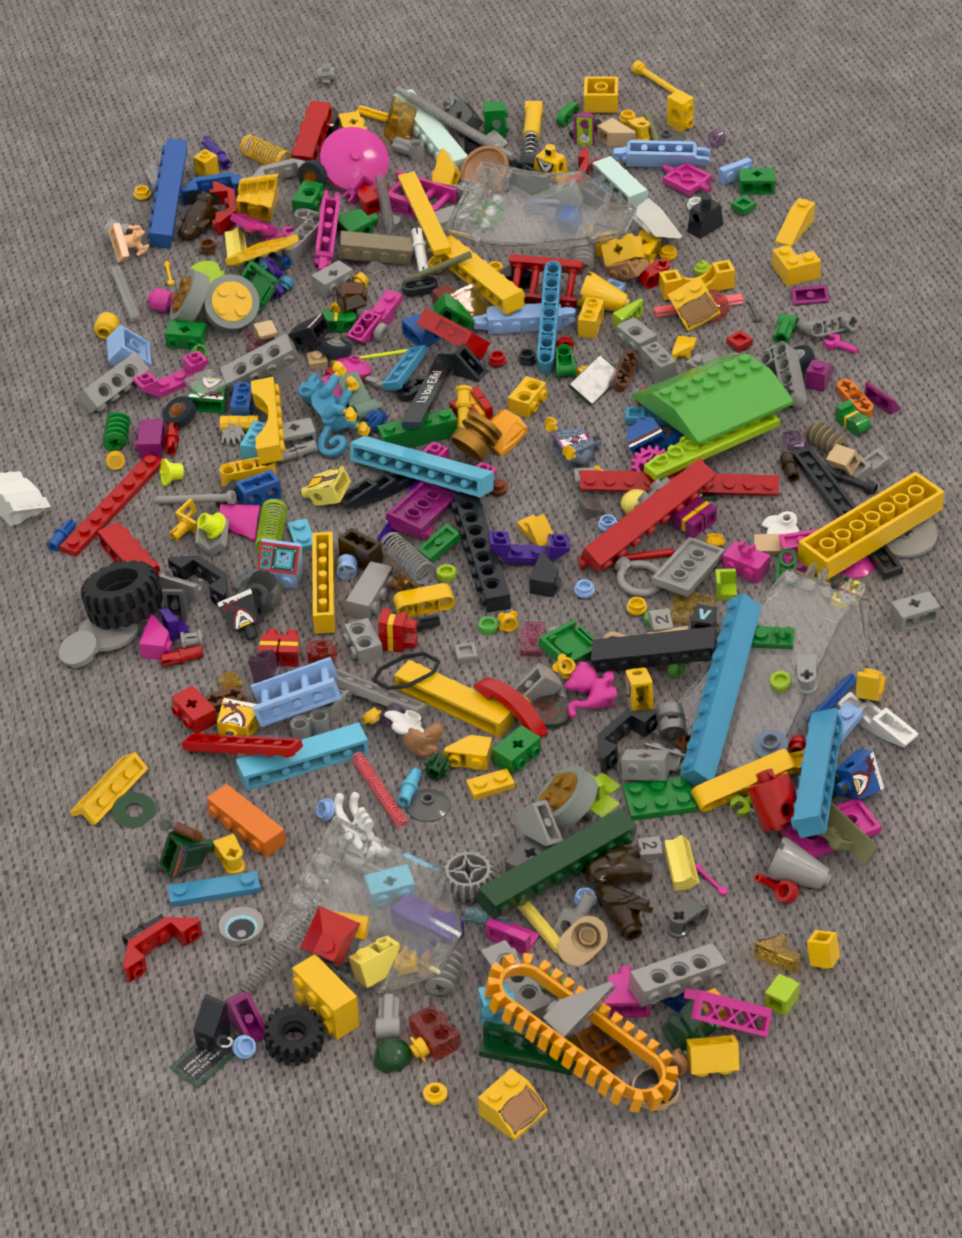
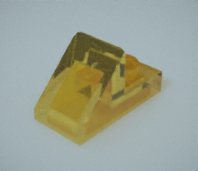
M788 934L756 940L754 943V958L795 975L800 969L801 954L792 949H787Z

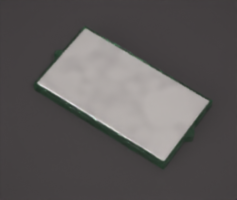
M599 355L569 383L568 387L578 395V398H582L589 406H592L611 388L610 380L615 367Z

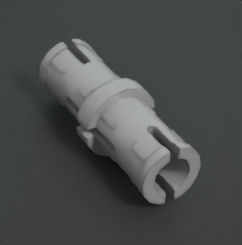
M313 439L300 445L294 444L293 447L286 449V452H283V460L280 462L284 463L295 458L301 459L304 455L317 452L318 447L315 440Z

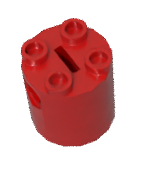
M772 768L755 774L757 782L746 787L764 833L786 828V824L791 823V817L794 816V803L797 800L796 791L789 773L782 772L775 775Z

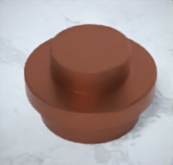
M501 479L494 480L493 491H491L492 495H505L508 491V483Z

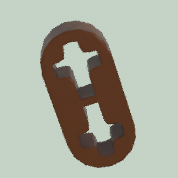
M238 687L216 691L205 696V699L216 709V712H220L224 698L244 702L243 691Z

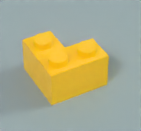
M789 245L773 249L772 267L786 286L820 278L821 260L814 251L796 255Z

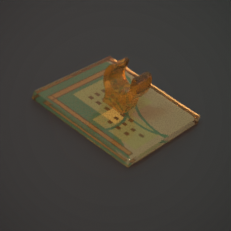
M386 555L384 556L400 573L390 582L396 590L401 592L408 581L415 588H420Z

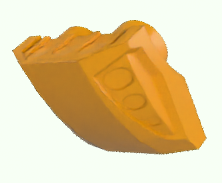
M506 409L500 410L490 421L501 431L502 437L500 440H496L497 444L495 446H487L502 457L515 448L522 437L527 434V426L519 416Z

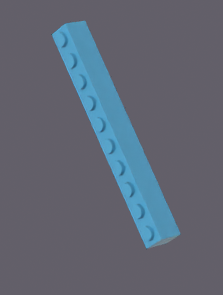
M745 593L732 597L727 603L721 632L717 638V646L712 655L711 667L707 673L706 685L703 688L702 699L697 708L696 720L692 726L693 731L682 762L680 776L695 786L715 778L762 606Z

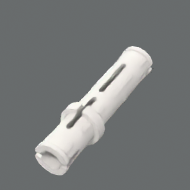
M416 228L411 230L414 242L412 247L416 254L418 271L420 272L429 268L425 250L427 245L423 239V230L417 228L418 234H416Z

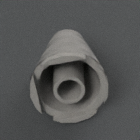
M783 837L766 877L780 882L782 880H789L799 886L821 890L822 886H828L832 875L828 873L830 869L789 838Z

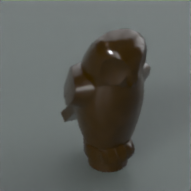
M204 191L197 195V201L182 219V225L177 233L181 239L190 241L200 233H205L213 225L212 219L216 217L215 212H219L218 209L212 208L215 198L213 195Z
M638 845L634 847H618L607 851L604 856L588 864L585 878L590 883L624 884L638 881L644 884L652 879L653 864L647 863L646 859H637L641 852V848Z
M611 884L599 885L595 889L597 901L600 907L604 908L609 918L619 927L620 935L628 941L640 937L643 925L640 920V912L652 914L653 908L649 906V900Z

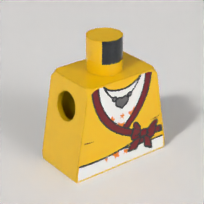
M546 145L545 149L536 155L533 169L547 176L550 179V185L556 187L565 183L569 176L566 157L555 152L554 145Z
M647 668L626 670V695L630 710L654 709L653 682ZM638 695L644 698L643 701L638 702Z
M224 698L217 721L219 735L252 736L260 726L253 711V706L256 704Z

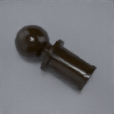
M783 452L779 458L782 470L786 473L789 482H795L800 478L795 457L791 452Z

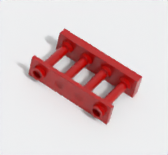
M510 254V266L515 269L513 276L515 286L519 288L521 273L524 269L533 271L529 293H524V303H542V294H536L539 274L544 271L547 262L557 261L561 265V273L569 274L565 297L560 296L559 304L562 308H578L577 298L573 297L576 275H583L584 266L582 260Z

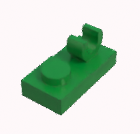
M447 523L417 549L426 559L433 563L442 554L450 550L454 543L457 544L461 535Z
M756 626L751 648L793 649L795 628L790 626Z

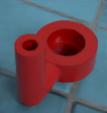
M760 873L754 876L755 882L775 891V898L784 904H791L796 900L798 887L795 883L789 880L777 882Z

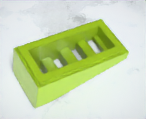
M640 298L614 312L613 328L616 329V325L633 317L638 319L643 314V299Z

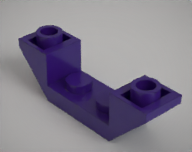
M488 531L490 548L509 564L535 565L540 552L545 553L553 562L570 552L568 535L548 534L546 546L510 544L509 532Z

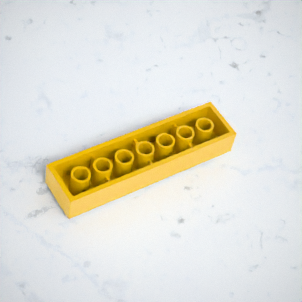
M914 472L800 540L798 543L797 560L826 581L943 510L945 491L919 473Z

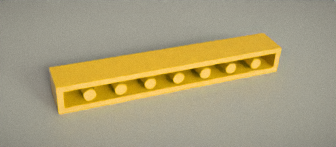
M452 235L446 237L451 246V252L438 255L444 261L468 251L472 254V258L453 265L448 269L505 315L525 307V294L521 288H518L512 281L506 279L503 274H500L494 267H491L485 260H482L468 246L463 245L460 240H457Z

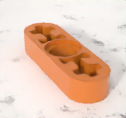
M839 380L837 383V393L845 402L851 400L856 410L868 418L871 417L874 409L873 403L852 380ZM856 397L859 398V400H853L851 398Z

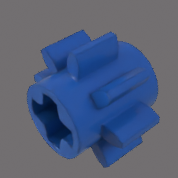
M377 408L376 411L370 410L365 416L368 419L366 422L367 426L375 432L378 431V425L389 423L386 421L389 416L380 408Z

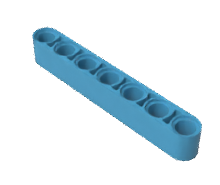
M557 261L547 262L544 269L537 350V370L542 374H549L554 369L561 288V265Z

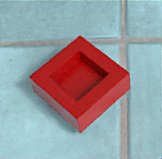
M739 330L726 337V344L740 352L753 345V338Z

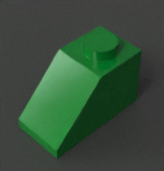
M445 292L433 304L435 313L467 330L475 324V320L460 301Z

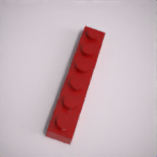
M192 733L181 742L183 750L192 751L193 753L204 751L217 754L223 752L229 755L241 753L248 756L259 754L266 757L278 755L284 758L295 756L303 747L302 739L198 733Z

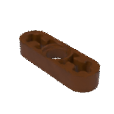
M626 350L622 354L610 380L611 387L617 392H623L627 388L639 362L638 355L632 350ZM621 368L625 369L628 372V374L623 372Z

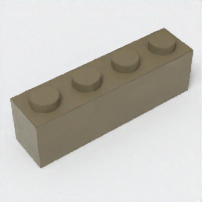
M341 231L339 259L403 265L411 264L412 237Z

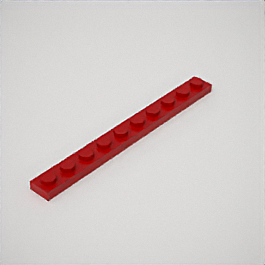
M580 471V491L627 493L632 489H640L648 493L651 490L650 485L655 481L647 473L638 471ZM676 472L667 477L671 481L680 473ZM716 474L713 480L714 485L707 492L703 490L699 493L778 496L779 475Z

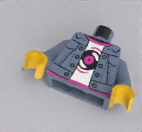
M553 417L546 418L544 422L545 429L548 432H553V448L567 469L577 465L583 466L594 458V448L602 445L599 435L589 437L583 428L564 429L556 425L557 421Z

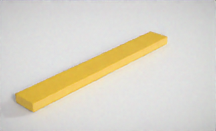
M415 171L398 175L399 183L423 230L433 255L438 256L450 253L451 246Z

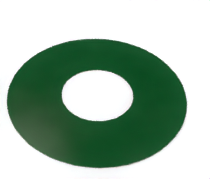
M132 792L120 796L114 802L112 813L116 821L121 825L138 828L155 817L156 805L149 796ZM131 803H138L143 807V813L138 817H131L126 813V807Z

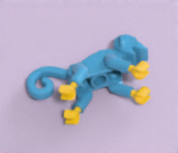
M339 361L333 364L332 369L335 371V374L330 376L326 384L314 373L306 382L303 381L298 388L300 397L307 404H312L316 412L322 417L325 427L319 436L317 447L319 452L327 458H334L343 454L348 447V440L343 435H336L328 442L334 449H326L327 440L332 432H339L348 428L358 431L357 433L361 436H368L370 432V427L365 422L356 421L358 413L354 412L352 407H345L353 394L352 391L359 389V382L352 376H349L345 381L348 388L344 389L341 396L337 397L333 394V390L340 380L339 376L347 373L346 367Z

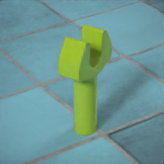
M736 794L732 798L729 809H733L737 805L743 807L738 811L737 817L749 815L750 805L752 804L749 795L742 797Z

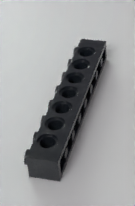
M463 492L453 493L454 501L451 502L452 513H456L455 523L456 526H460V539H464L463 549L464 552H468V565H472L471 575L473 579H476V592L481 593L479 594L480 605L485 606L487 613L511 609L510 592L498 555L489 545L488 531L490 529L480 498Z

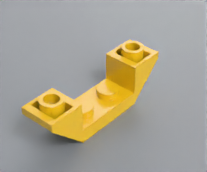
M864 668L863 672L858 671L856 698L881 702L887 677L882 676L883 672Z

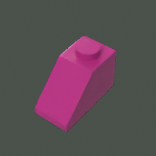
M150 615L139 643L141 657L162 660L160 659V654L171 653L173 641H170L169 631L155 616Z

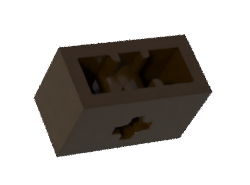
M353 528L348 529L338 537L339 556L344 554L354 556L357 559V566L365 570L370 561L379 564L383 562L382 544Z

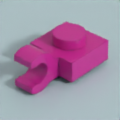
M359 173L350 185L352 189L347 190L343 197L351 204H354L358 198L359 188L364 184L371 187L373 182L362 173Z

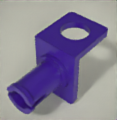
M263 258L273 276L279 279L284 275L272 258ZM275 283L274 285L277 289L273 294L278 299L283 297L281 293L285 295L286 292L280 284Z

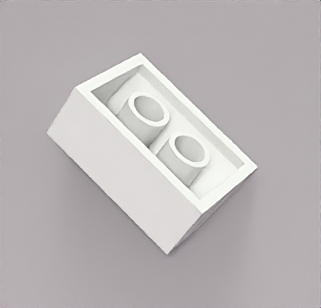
M647 198L632 211L635 215L633 219L647 234L651 232L657 237L679 239L682 237L663 210L651 199Z

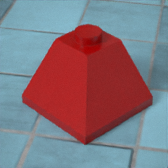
M319 906L300 949L313 955L316 954L318 957L338 966H342L360 927V923Z

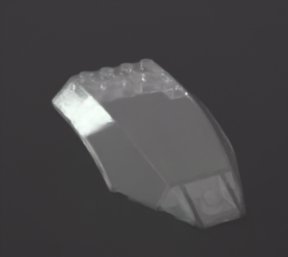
M481 160L443 231L444 234L512 248L540 250L574 248L625 236L635 217L637 208L627 203L624 198L617 197L613 194V190L599 183L596 178L589 177L582 168L580 171L537 172Z

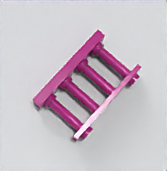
M397 170L395 172L396 184L388 191L392 211L416 218L406 195L396 194L402 188L398 175L405 174ZM418 177L428 200L431 197L439 199L434 205H431L434 212L438 211L446 202L458 203L456 188Z

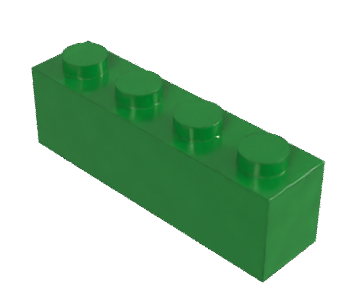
M448 408L429 413L421 429L402 428V420L378 425V440L413 448L450 439L457 429V418L452 409Z

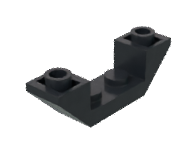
M199 555L168 558L169 569H172L174 577L187 580L195 574L198 578L209 582L210 600L214 605L228 598L227 573Z
M656 709L624 711L597 735V751L602 773H606L617 764L618 746L616 744L624 736L629 735L631 730L645 738L650 732H654L657 729Z

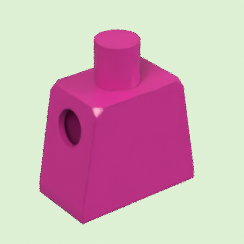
M622 966L618 969V974L609 975L608 982L611 981L617 988L604 1001L611 1008L608 1018H612L615 1011L623 1016V1018L650 1017V1004L641 1007L628 988L630 971H632V968L629 966Z

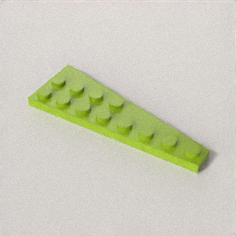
M772 413L700 445L688 437L682 436L680 442L676 445H670L664 454H658L644 465V472L654 480H660L689 467L699 458L705 460L780 426V419Z

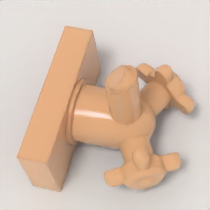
M120 223L112 224L108 230L118 264L124 263L130 256L128 249L136 248L139 251L136 254L137 256L147 252L149 244L145 246L141 244L140 238L145 234V231L142 230L140 225L128 226V229L132 230L130 235H123Z

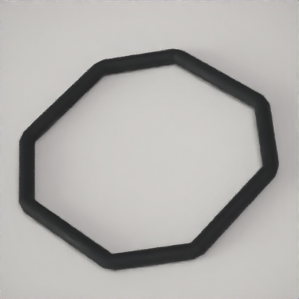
M427 652L404 654L379 667L373 677V682L386 690L409 688L434 675L440 665V660ZM425 656L436 662L431 672L408 684L388 686L377 679L382 670L405 658Z

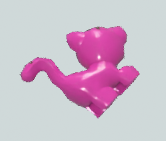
M578 662L576 668L571 672L569 680L565 682L564 687L568 690L589 694L587 700H573L567 705V713L571 718L577 717L575 708L599 710L616 706L617 690L615 686H612L614 681L613 672L606 671L602 678H599L596 670L591 668L588 663Z

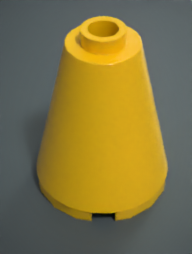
M589 271V275L586 276L580 291L582 298L581 300L578 299L577 306L583 307L586 297L604 299V310L616 312L629 305L630 299H627L628 295L597 274Z

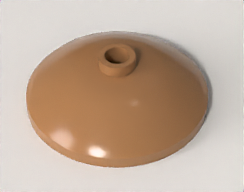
M486 145L473 150L463 161L460 169V179H468L470 182L478 185L480 193L490 192L497 188L506 178L509 170L508 157L497 146Z

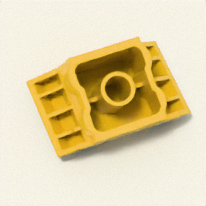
M279 173L242 178L239 181L236 200L237 214L241 212L252 218L272 222L274 210L279 199Z

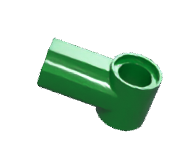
M779 313L773 341L776 343L781 341L789 343L792 333L796 332L798 316Z

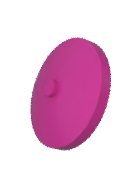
M345 127L336 130L324 141L320 151L319 162L326 169L329 183L337 189L346 192L352 189L350 185L359 173H362L373 182V185H376L375 176L378 173V176H386L389 167V156L384 143L374 133L360 127Z

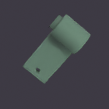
M357 371L339 376L338 385L342 393L344 389L348 388L345 381L349 376H352L359 382V389L352 391L353 394L347 403L349 407L354 409V412L358 413L356 421H368L365 416L372 409L376 411L377 408H380L382 410L379 401H376L374 398L370 399Z

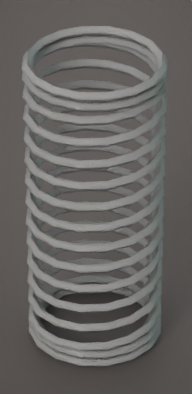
M397 532L386 534L380 541L382 546L389 536H394L386 542L382 554L388 560H392L416 584L420 585L429 581L435 570L433 563L426 559ZM398 537V538L394 539V540L388 545L387 550H386V552H385V547H386L387 543H388L392 538ZM398 539V541L391 547L390 551L388 552V548L390 547V545ZM428 564V568H427V570L425 571V573H424L423 575H421L420 577L415 578V576H418L419 574H421V573L424 571V569L426 568V565ZM425 565L422 571L416 574L417 571H419L421 567ZM430 565H431V569H430V572L428 573V575H427L425 578L421 579V580H416V579H419V578L423 577V576L427 573V571H428V569H429V567H430Z

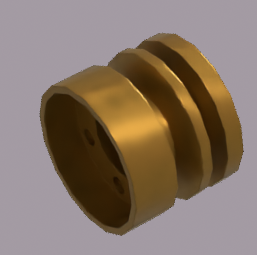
M469 411L467 414L468 419H463L462 421L466 429L457 427L450 440L467 456L478 462H483L490 453L487 445L495 446L497 444L496 440H500L502 433L489 419L474 411Z

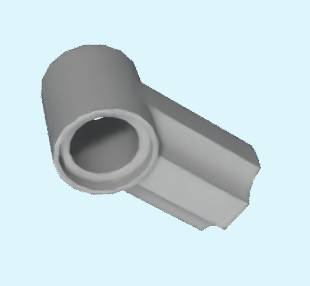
M401 137L394 139L392 144L393 151L408 155L415 162L425 159L424 143L421 139H413L411 141Z
M155 164L149 165L145 170L152 194L158 192V190H155L156 180H160L157 178L159 167L155 166Z
M385 994L379 998L378 1018H376V1039L401 1037L400 1000L393 994Z

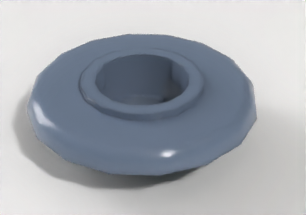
M765 730L755 737L753 742L754 750L759 756L765 757L776 751L787 749L788 739L785 734L778 730ZM773 740L777 742L773 746L765 745L767 741Z

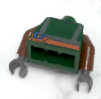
M162 813L161 818L163 821L158 820L159 828L162 831H168L169 829H173V831L168 833L160 861L156 855L151 854L147 856V870L153 873L160 869L161 872L166 873L170 878H174L200 868L206 853L214 851L213 841L211 839L206 840L201 832L180 822H172L170 814Z

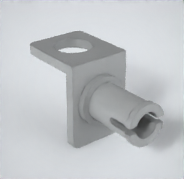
M584 891L576 907L563 909L553 930L561 937L564 933L562 923L565 920L569 921L572 926L581 917L591 916L588 913L597 896L589 891Z

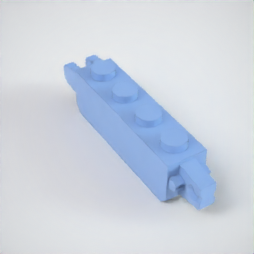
M630 140L627 142L626 147L614 148L613 159L626 162V167L663 168L664 164L677 167L685 162L696 167V165L709 164L710 158L707 156L710 155V149L696 147L697 144L693 141Z
M542 303L525 304V307L508 315H505L497 307L490 306L487 308V314L473 317L475 320L473 327L474 329L488 330V334L539 331ZM559 304L557 330H562V327L576 324V319L573 317L576 315L574 308H561Z

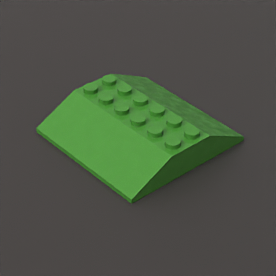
M747 353L724 355L632 394L633 399L698 445L794 404V400L771 369Z

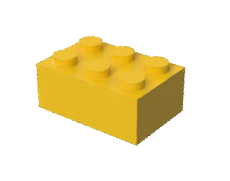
M316 954L292 968V983L295 987L294 998L300 1006L307 1005L309 1011L312 1009L317 1011V1016L320 1015L326 1034H332L338 1040L360 1026L357 996Z

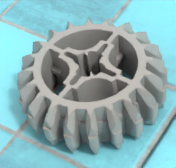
M464 849L462 853L455 851L454 856L447 855V859L442 861L441 867L438 870V884L442 893H445L447 898L452 897L454 902L461 899L463 904L466 900H470L473 904L474 899H477L478 888L497 878L499 871L495 861L491 860L489 855L484 856L482 851L475 853L474 849L471 852H466Z

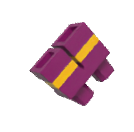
M698 497L693 503H690V501L686 503V507L679 514H672L670 519L674 522L675 530L680 528L686 532V537L695 538L717 522V507Z

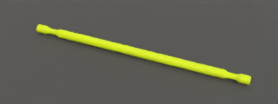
M408 349L364 355L358 357H360L362 360L368 358L405 353Z

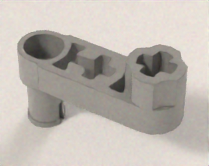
M840 312L810 321L799 320L796 326L801 328L796 329L799 332H806L812 336H825L844 330H856L860 324V319L855 314Z

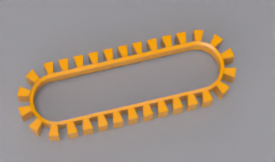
M513 953L505 955L501 965L497 962L493 964L488 975L484 993L485 998L492 997L489 1008L494 1014L505 1008L501 1020L510 1025L514 1017H516L513 1029L520 1034L527 1025L528 1029L525 1038L532 1043L540 1034L537 1047L545 1052L550 1043H552L549 1053L552 1058L557 1061L562 1052H564L561 1064L569 1070L574 1061H576L573 1073L581 1079L586 1070H588L585 1082L594 1088L598 1079H600L601 1082L597 1091L606 1097L612 1088L613 1092L610 1101L617 1106L622 1098L625 1097L632 1100L629 1111L639 1113L643 1101H647L649 1111L652 1112L659 1109L662 1100L666 1103L668 1102L676 1085L678 1068L677 1066L669 1067L673 1056L667 1049L659 1056L656 1055L660 1045L657 1041L651 1038L647 1047H645L647 1034L639 1029L635 1038H633L635 1025L627 1020L621 1029L623 1016L615 1011L609 1020L611 1008L605 1003L602 1004L598 1011L595 1010L587 1018L652 1066L657 1072L659 1083L649 1089L633 1088L511 999L504 991L502 983L509 977L526 976L538 982L559 999L580 993L586 989L579 985L573 994L575 981L567 977L563 985H561L564 973L555 968L551 976H549L552 965L545 959L539 968L530 965L533 954L523 953L521 963L516 964Z

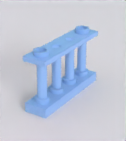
M331 657L251 685V689L258 704L253 706V711L260 727L342 699L334 679L338 674Z

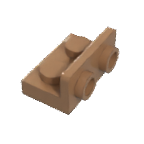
M646 258L641 260L634 259L631 262L627 260L609 265L605 269L611 279L623 281L638 277L649 265V262Z

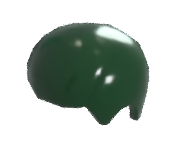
M387 1038L382 1040L377 1046L373 1062L376 1068L383 1073L389 1074L392 1070L401 1072L403 1068L410 1064L412 1051L404 1040L400 1038Z

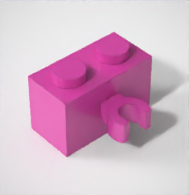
M745 540L741 543L735 541L723 554L722 569H736V575L758 584L770 570L771 555L757 550L755 544H752L750 547L747 546Z

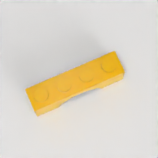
M730 260L712 263L710 268L700 276L709 292L735 288V269ZM677 269L659 272V291L664 301L670 300L667 294L695 278L683 277Z

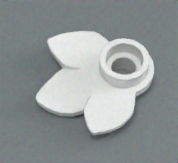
M790 511L782 512L780 515L769 516L761 524L764 528L768 529L767 534L799 532L796 526L797 516Z
M407 710L404 714L397 711H387L384 714L385 717L393 721L392 729L396 733L405 735L409 728L424 732V729L420 726L421 716L414 711Z

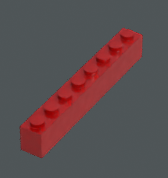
M699 458L587 545L581 557L596 574L602 569L604 571L608 570L616 558L620 559L625 556L630 547L636 548L642 542L644 536H651L657 530L656 527L658 525H665L671 519L672 514H679L686 507V503L689 501L693 503L700 496V492L703 490L707 492L714 485L713 480L716 474Z

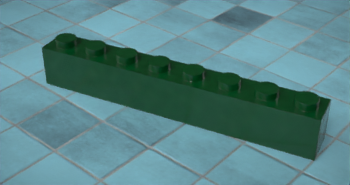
M619 808L479 887L477 903L493 920L500 916H506L519 905H525L533 897L540 896L554 885H560L568 877L579 874L588 864L604 856L607 851L624 845H630L635 840L637 824Z

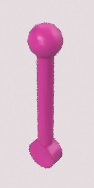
M695 864L697 872L701 873L718 890L719 895H727L728 890L726 887H721L702 869L701 864Z

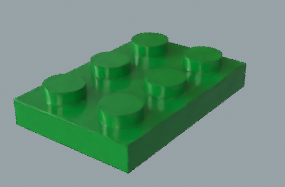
M681 776L670 777L666 781L648 780L623 784V792L629 815L633 821L697 812L695 799L691 794L690 782Z

